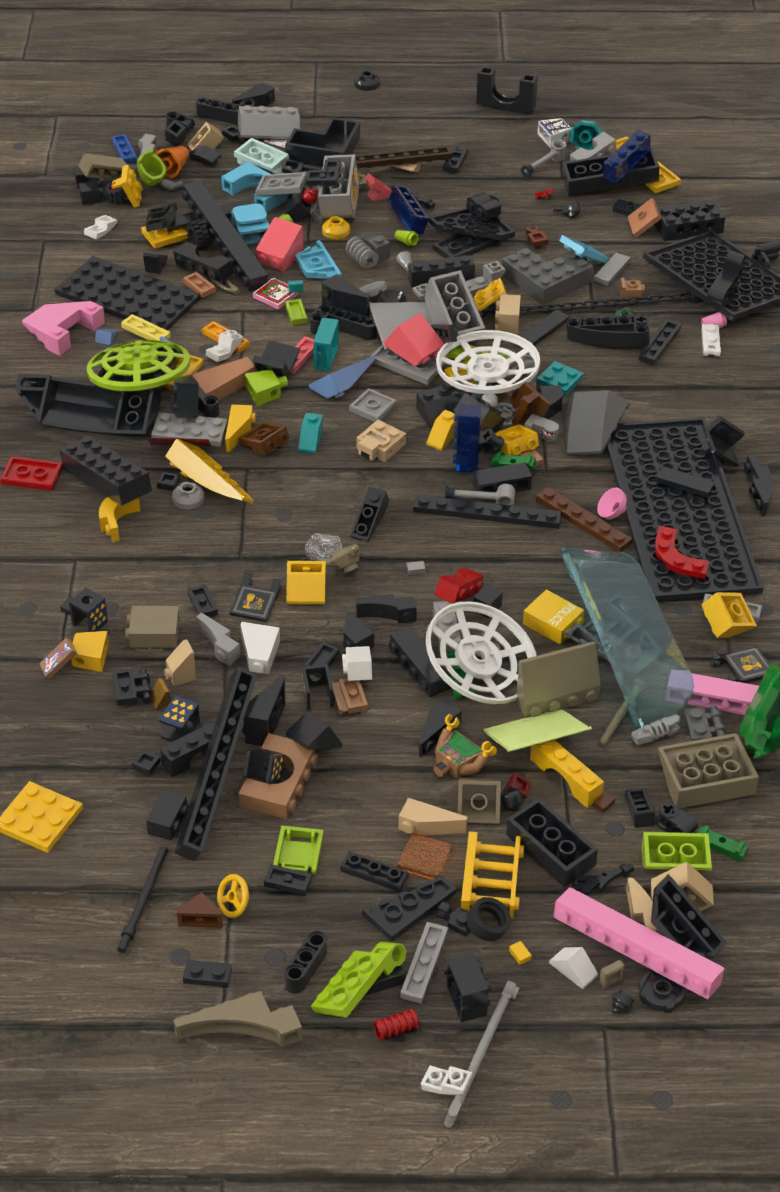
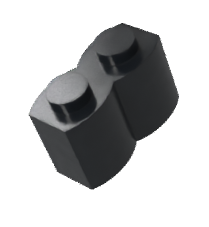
M480 193L467 198L466 207L468 211L476 214L481 220L485 221L501 215V204L496 199H491L488 194Z

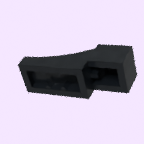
M394 594L355 599L357 618L381 617L396 620L397 623L417 621V606L414 597L395 599Z

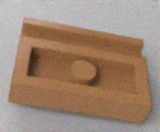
M345 678L335 683L332 681L334 700L339 715H343L345 712L350 714L368 710V703L360 680L348 681V678Z

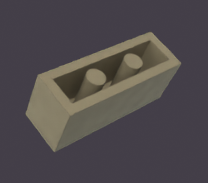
M84 153L78 166L86 177L116 180L117 177L121 178L122 168L127 164L119 157Z

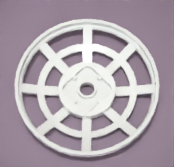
M483 330L459 335L456 342L445 343L437 354L436 365L438 373L443 380L460 390L478 394H498L518 389L524 382L529 383L539 371L540 356L535 346L525 338L509 332ZM494 339L493 346L473 349L467 343L474 340ZM501 340L508 341L524 349L516 354L508 349L500 348ZM461 345L465 350L454 361L445 357L456 346ZM480 352H491V353H484V354H479V355L476 354V353H480ZM502 353L509 356L510 358L506 360L504 357L497 354ZM527 353H530L534 360V368L524 369V362L521 358ZM467 356L471 358L468 364L460 363ZM516 361L519 370H509V365ZM442 362L452 366V372L455 377H448L442 371ZM457 368L468 370V375L460 376ZM529 373H531V374H530L528 377H526L525 379H523V380H521V381L515 383L516 381H518V380L522 377L523 374H529ZM507 375H516L508 382L504 380ZM474 379L478 381L479 384L475 385L467 382L466 380ZM497 382L500 384L495 386H486L487 383Z
M457 602L442 608L434 616L426 632V648L429 659L440 677L454 690L472 700L488 704H505L517 700V694L505 698L500 690L508 687L513 680L518 682L515 655L526 652L527 658L537 655L526 632L511 617L492 606L482 603ZM463 611L478 612L492 617L489 626L466 622ZM456 612L458 624L451 626L443 633L436 626L437 622L443 617ZM499 622L514 633L521 645L511 648L505 638L495 631ZM469 629L483 631L485 634L483 637L470 635ZM461 630L463 639L458 644L449 636ZM432 632L441 639V658H435L431 645ZM491 638H495L505 650L499 651L495 644L490 641ZM446 644L455 650V658L447 659ZM475 654L481 657L482 660L476 658ZM509 657L510 671L501 668L502 658ZM440 666H445L450 674L462 685L460 686L455 683ZM451 666H460L466 673L465 678H461ZM499 674L507 679L496 686L491 677ZM473 677L483 679L488 687L472 684ZM471 688L480 692H492L496 698L480 696L468 690Z

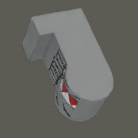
M531 414L525 423V427L537 432L538 437L543 438L547 442L556 441L558 439L559 425L554 421Z

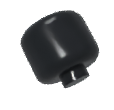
M511 788L501 794L505 809L516 811L524 803L519 788Z

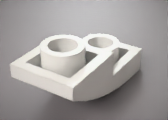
M429 1066L421 1082V1089L438 1094H464L472 1077V1072L452 1066L449 1067L448 1071Z

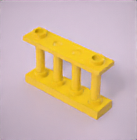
M469 832L461 908L469 911L470 906H473L478 899L489 897L472 893V888L511 890V899L492 898L499 900L506 907H510L509 912L511 919H513L514 910H519L520 897H515L518 860L523 858L524 845H520V836H516L515 847L481 844V841H477L478 832ZM483 852L514 855V864L479 861V858H476V854ZM481 869L513 872L512 881L477 878V875H474V871Z

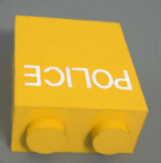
M546 589L524 610L523 625L561 645L566 639H570V637L564 635L567 630L577 623L583 626L584 609Z

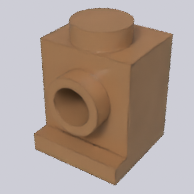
M621 278V298L641 297L644 294L645 286L641 284L640 280L625 281L624 278Z

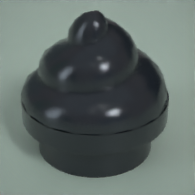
M619 990L618 993H614L612 996L613 1013L628 1012L633 1008L632 1004L635 1000L626 992Z

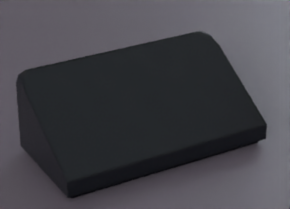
M396 966L390 975H385L382 972L365 995L404 984L407 976L405 970L401 966Z

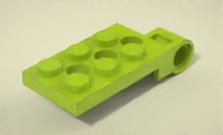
M382 941L375 946L372 952L354 951L311 1005L314 1013L348 1017L382 972L385 975H390L396 966L403 964L406 958L405 947L400 943Z

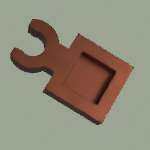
M534 225L533 230L526 227L527 239L533 247L548 245L547 236L543 231H538L536 225Z

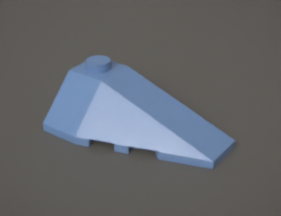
M374 355L333 372L309 384V388L326 398L345 395L344 391L357 381L376 357Z

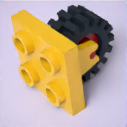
M125 165L122 168L121 178L117 177L116 180L109 181L108 185H105V188H103V192L109 203L118 204V202L122 203L123 200L129 199L135 208L140 206L142 185L137 181L134 170H131L129 165Z

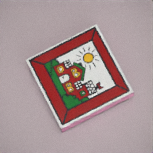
M272 278L253 293V298L279 310L285 305V301L292 300L299 292L289 293L288 284Z

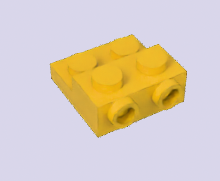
M520 424L494 433L504 439V444L500 449V452L504 455L517 456L523 451L527 452L539 446L537 432Z

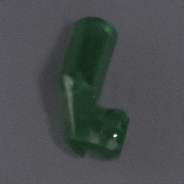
M624 307L617 310L613 316H631L633 311L630 310V307Z

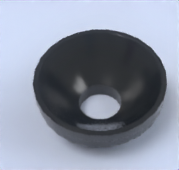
M363 70V72L355 77L354 86L363 91H371L380 86V79L373 71Z
M388 289L378 295V303L407 302L408 300L407 295L397 289Z

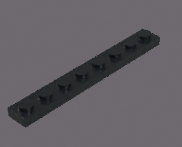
M416 495L413 512L555 529H559L561 511L426 495Z

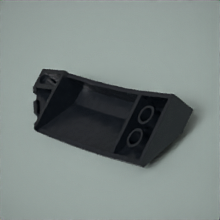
M19 374L15 389L43 425L80 432L114 435H147L159 412L162 398L161 393L156 387L138 391H116L99 387L94 383L52 377L51 375Z

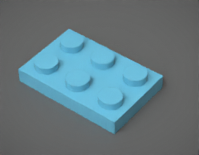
M564 235L559 240L564 243L563 247L570 251L573 250L576 255L582 258L584 257L590 261L593 260L598 264H601V262L606 264L610 260L609 257L587 244Z

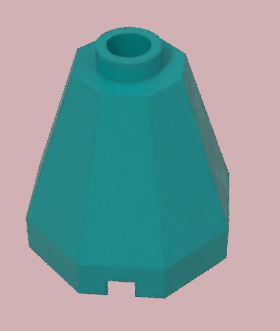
M582 120L571 129L570 141L572 144L574 143L576 149L582 147L585 150H593L592 139L602 133L601 128L596 121Z

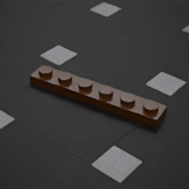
M550 487L545 488L536 495L537 502L550 510L561 511V517L619 553L632 544L631 537Z

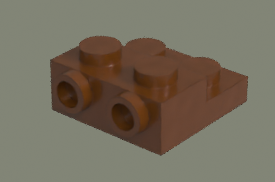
M262 422L238 438L241 445L252 447L253 453L262 456L274 452L277 447L286 444L290 439L286 426Z

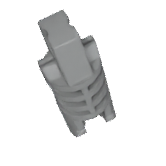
M672 715L644 725L631 732V739L635 744L640 745L680 732V727L676 724H679L680 717L679 715Z

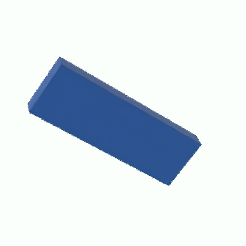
M126 134L112 136L111 140L119 157L126 164L137 162V155Z

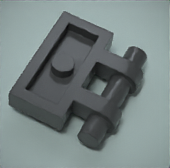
M716 705L710 707V713H705L704 707L684 709L683 716L690 741L725 735L726 728L721 721L722 714ZM708 723H714V727H709Z

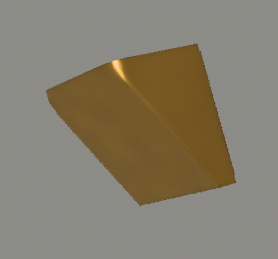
M161 678L157 680L152 689L151 701L155 709L166 707L170 703L169 690Z

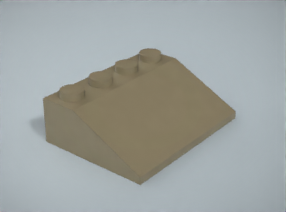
M594 641L519 660L518 698L516 703L524 718L539 716L541 713L549 711L554 712L560 708L574 707L598 700L600 697L601 683L596 643Z
M737 733L658 747L669 793L678 808L755 795L757 792L759 776Z

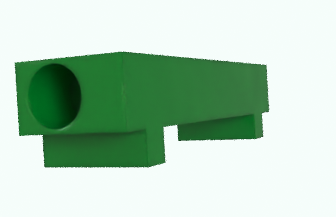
M497 452V454H494L491 463L494 468L525 462L529 471H534L537 461L536 457H532V454L516 456L503 455L501 452Z
M707 825L705 827L701 826L697 832L709 834L711 849L742 862L748 851V846L745 845L744 841H740V843L709 830Z

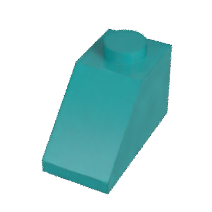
M315 413L305 414L301 426L298 451L316 454L323 434V415Z

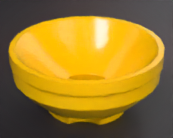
M333 216L323 223L322 234L329 239H343L350 234V225L343 218Z

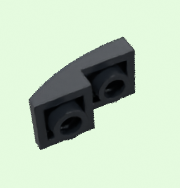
M198 145L189 153L191 159L201 160L203 164L214 165L222 157V154L212 148Z

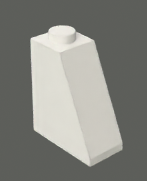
M241 622V639L249 671L269 675L280 643V628Z

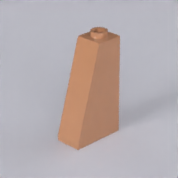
M248 357L191 375L197 380L199 387L206 396L214 395L220 401L245 386L246 373L257 372L253 362Z

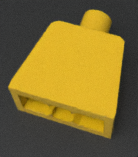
M107 631L76 633L73 645L77 654L71 659L72 666L103 672L109 647Z

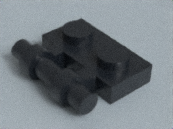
M133 669L113 671L117 705L137 703V697L139 696L143 698L145 703L151 701L150 676L146 669H140L138 674H133ZM139 683L141 686L135 687V684Z

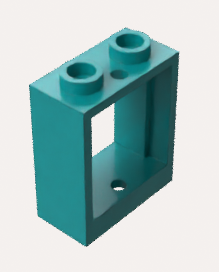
M321 319L313 342L314 369L331 371L339 348V320Z

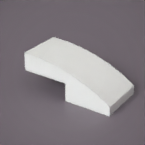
M107 215L95 219V225L84 229V235L99 239L117 224V219Z

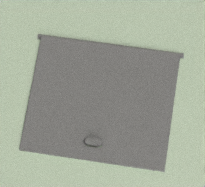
M370 302V310L382 344L397 326L419 313L422 314L430 326L433 325L425 302ZM383 344L385 351L391 350Z

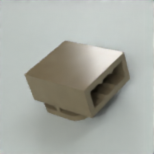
M132 606L131 614H127V625H129V628L125 630V637L129 639L130 647H134V650L139 653H162L167 648H177L180 623L179 606Z

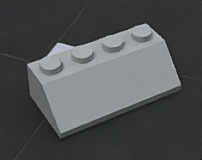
M239 106L237 122L241 138L288 139L294 128L300 129L298 108Z

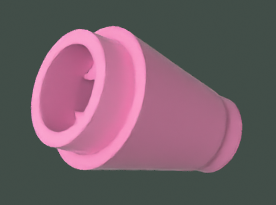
M717 312L701 318V324L719 325V328H723V326L727 325L725 315Z

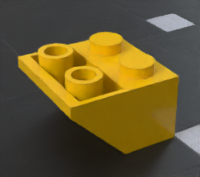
M287 561V604H325L326 561Z

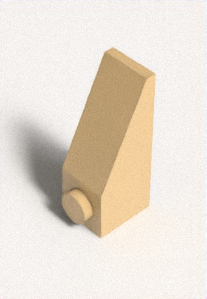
M408 798L399 814L398 829L417 836L464 834L467 831L468 817Z

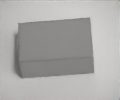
M423 561L407 563L408 575L425 573Z

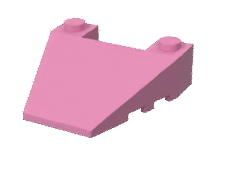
M92 301L46 304L22 320V324L32 334L34 333L40 342L44 343L47 350L59 356L71 348L70 333L67 329L78 323L95 331L105 323L103 307Z

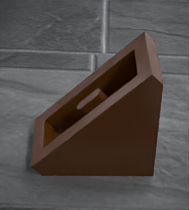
M202 892L177 909L178 926L223 928L222 911Z

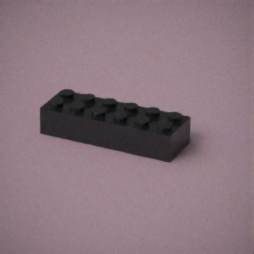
M653 148L562 162L563 179L569 196L659 182L660 167Z
M90 436L84 437L76 443L68 444L65 448L59 450L63 469L121 506L152 492L149 472Z

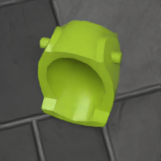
M153 149L144 152L138 158V173L142 182L146 186L160 185L167 172L163 161L154 153Z

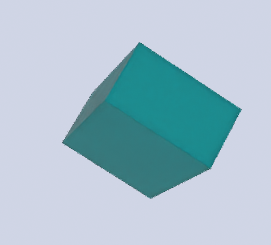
M288 281V292H303V281Z

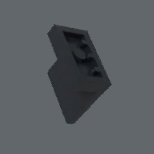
M269 341L263 356L254 355L252 362L257 371L272 370L276 376H286L288 379L300 349Z
M719 416L704 429L707 435L706 439L711 445V452L716 457L719 456L727 464L737 467L739 463L732 446L745 434L743 430Z

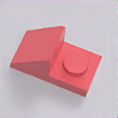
M368 173L365 179L369 182L367 185L371 188L367 195L372 201L393 197L394 193L388 186Z

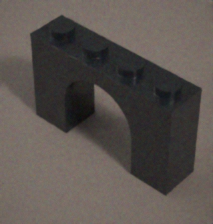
M480 67L477 73L476 104L491 106L497 109L519 111L525 114L533 113L537 98V75L524 73L520 79L519 94L509 97L500 93L496 88V68Z

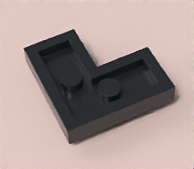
M325 160L323 170H308L305 180L306 186L337 185L341 160Z

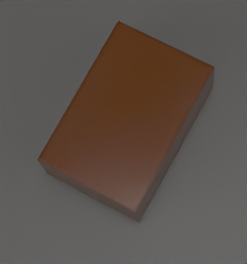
M604 792L594 801L593 807L604 813L615 803L616 798Z

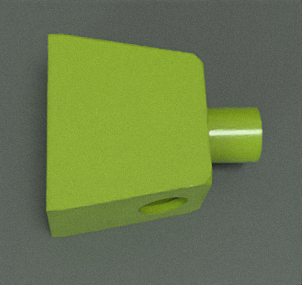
M272 370L245 374V387L256 406L280 398L281 388L288 386L286 376L277 378Z

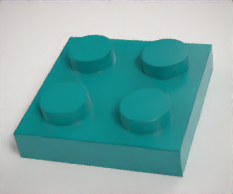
M554 361L537 377L536 384L541 386L561 385L562 394L566 396L583 379L584 373Z

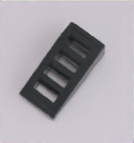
M646 788L626 790L625 796L635 828L655 825V811Z

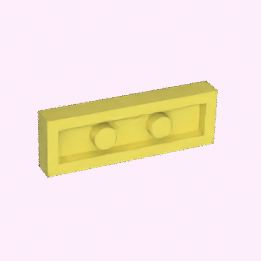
M133 314L121 322L123 329L147 340H160L161 336L166 339L171 338L169 331Z

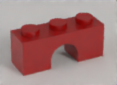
M465 567L456 571L455 577L447 574L439 578L434 596L450 603L463 601L476 595L483 588L484 575Z

